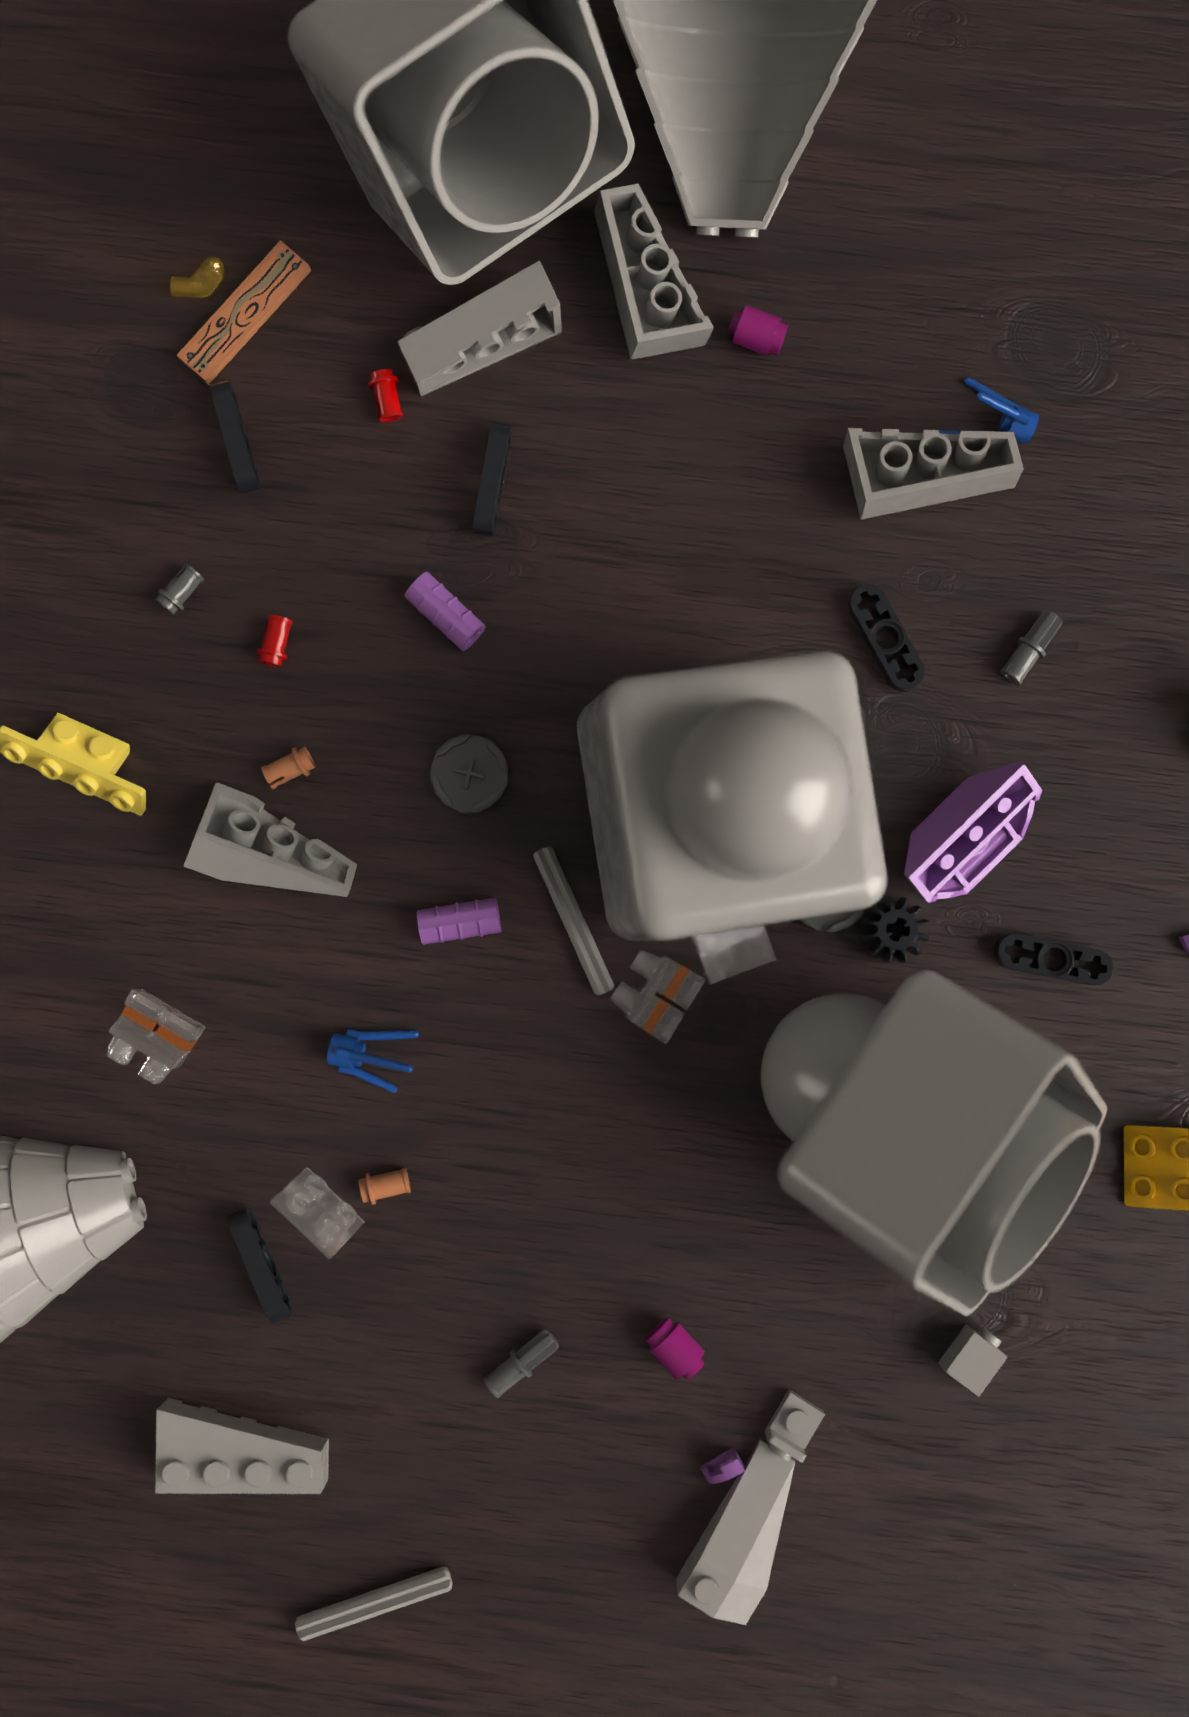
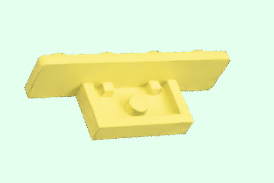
M60 713L56 714L38 740L6 726L0 727V753L9 761L17 764L23 763L39 770L42 775L49 779H59L74 786L85 795H95L104 799L121 811H130L142 816L146 810V790L115 776L130 754V744Z

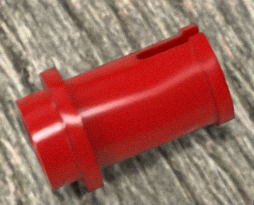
M381 369L370 373L371 380L368 382V387L373 389L379 422L387 423L403 418L396 384L399 382L398 376L393 374L392 369Z
M269 615L267 617L268 622L262 647L257 649L256 654L259 655V663L281 668L283 661H287L288 658L284 653L293 621L285 617Z

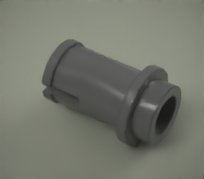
M184 563L164 589L159 588L157 590L159 595L155 601L174 615L178 610H184L183 603L205 579L194 568Z

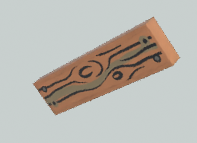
M280 240L176 356L209 385L312 271L310 266Z

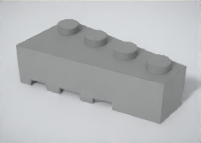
M848 428L843 446L861 519L1015 488L1024 469L1014 432L961 431L960 434L939 433V430H923L922 433H899V429H882L881 432H862V428Z

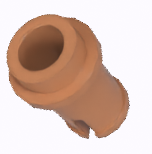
M304 746L300 749L297 747L292 748V753L262 766L261 769L267 783H270V787L275 789L277 786L301 774L305 776L310 775V770L316 766L312 756Z
M406 1167L371 1176L369 1172L366 1173L365 1178L358 1179L363 1203L371 1201V1204L375 1205L378 1199L411 1193Z

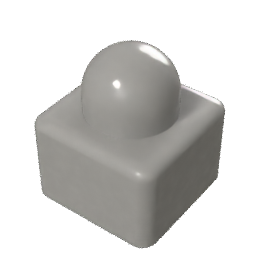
M315 0L298 12L290 24L288 31L290 50L371 207L441 283L454 285L467 280L615 178L628 166L632 159L635 147L634 137L587 0Z
M821 651L627 677L614 682L580 713L577 721V734L605 914L609 927L620 938L629 941L677 939L863 909L875 904L882 897L887 885V873L856 678L850 663L841 655L830 651Z
M930 970L918 971L910 975L901 984L888 1005L867 996L851 993L823 995L801 1004L786 1015L774 1029L764 1050L761 1064V1088L768 1111L780 1130L793 1141L784 1154L779 1166L778 1177L783 1190L915 1287L965 1316L973 1313L981 1305L989 1292L999 1291L1018 1278L1038 1257L1060 1228L1080 1195L1091 1172L1100 1143L1099 1129L1107 1112L1106 1104L1072 1055Z

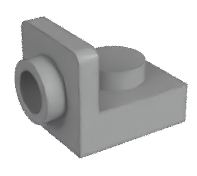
M789 1389L764 1430L767 1441L770 1443L768 1448L786 1461H790L791 1457L802 1463L807 1456L804 1449L824 1418V1411Z

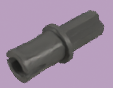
M1044 610L1025 637H1020L1017 640L1018 647L999 673L1009 682L1020 686L1038 658L1043 659L1046 652L1044 650L1061 627L1062 619L1056 613Z
M547 1329L540 1331L519 1350L512 1349L509 1352L510 1357L489 1375L483 1377L484 1383L490 1392L499 1399L503 1393L523 1377L530 1378L533 1375L532 1370L558 1349V1342Z

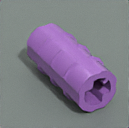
M429 572L420 575L410 585L404 595L417 608L419 613H422L430 620L433 626H436L446 635L447 639H450L462 651L468 649L486 628L471 610H468L457 597H454L443 586V583H439Z
M496 898L475 899L471 902L459 904L456 902L452 905L440 907L436 905L434 908L417 910L419 935L423 945L437 942L444 943V941L456 939L463 940L464 938L475 936L483 937L487 934L502 932Z

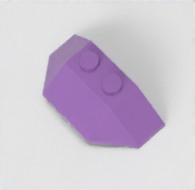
M1016 762L967 777L911 832L904 875L926 902L930 903L937 899L968 894L1024 838L1033 816L1035 801L1039 800L1043 791L1025 764Z

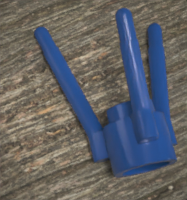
M970 377L964 379V383L978 392L976 396L978 400L1003 413L998 430L1014 432L1016 441L1027 444L1030 441L1037 427L1039 414L1009 401ZM939 430V433L960 434L961 431Z
M347 1029L346 1035L334 1033L328 1048L327 1064L338 1066V1072L353 1075L395 1093L398 1090L396 1085L357 1067H361L364 1062L410 1073L413 1070L412 1065L366 1054V1044L361 1043L360 1040L417 1038L419 1032L416 1030L357 1031Z

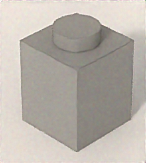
M966 1324L938 1364L946 1373L979 1397L1008 1357L998 1348L1002 1341L983 1326L976 1332Z

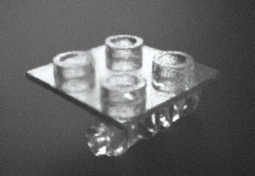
M764 925L692 936L693 939L691 941L695 943L697 948L695 952L696 955L699 954L705 971L703 975L707 977L709 985L776 960Z
M308 1167L270 1201L329 1260L365 1223L351 1205L342 1201L327 1186L324 1179L314 1174Z

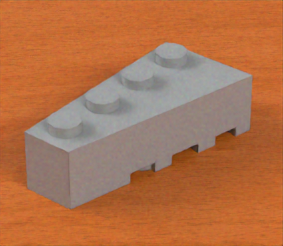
M639 184L600 190L594 214L630 360L705 346L714 327L709 317L704 316L692 285H688L678 266L679 260L673 249H669L661 234L662 228Z
M539 260L429 324L408 331L397 342L420 395L423 396L561 333L560 302Z
M168 1398L157 1408L155 1494H321L328 1481V1438L281 1426L276 1428L257 1423L255 1419L243 1416L237 1418L217 1413L218 1410L204 1406L198 1408L182 1404L183 1401Z

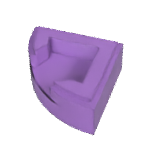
M735 1448L728 1449L700 1468L710 1484L727 1481L745 1472L742 1460Z

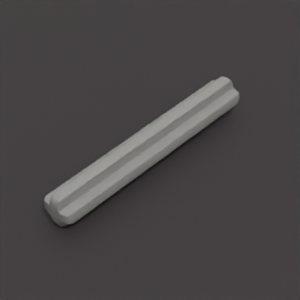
M548 846L536 851L533 854L534 860L594 994L602 995L611 991L614 988V983L553 848Z
M443 1566L300 1615L295 1621L297 1635L301 1641H306L448 1592L452 1589L453 1585L451 1574L448 1568Z

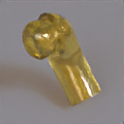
M210 256L204 259L192 277H171L170 290L172 296L209 297L223 280V262L217 257Z

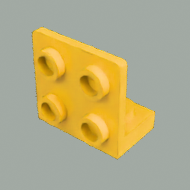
M1127 1125L1124 1127V1203L1126 1206L1189 1211V1128Z

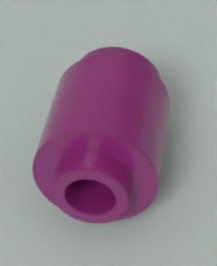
M746 305L743 312L735 311L728 333L734 335L732 343L765 356L768 353L778 356L789 325L780 322L781 317Z
M669 1317L662 1320L645 1338L650 1345L649 1351L675 1380L682 1376L689 1380L704 1365V1362L701 1360L705 1353L703 1348L679 1322L674 1323Z

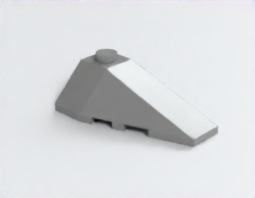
M216 782L184 867L222 881L343 897L348 896L357 868L356 863L319 839L309 840L294 830L296 824L288 818L284 817L280 821L263 809L265 803L256 797Z
M759 1439L744 1464L745 1472L739 1474L676 1577L679 1597L712 1618L742 1625L747 1624L767 1590L795 1466L794 1459L791 1458L790 1461H786L780 1458L768 1448L770 1444L762 1439Z

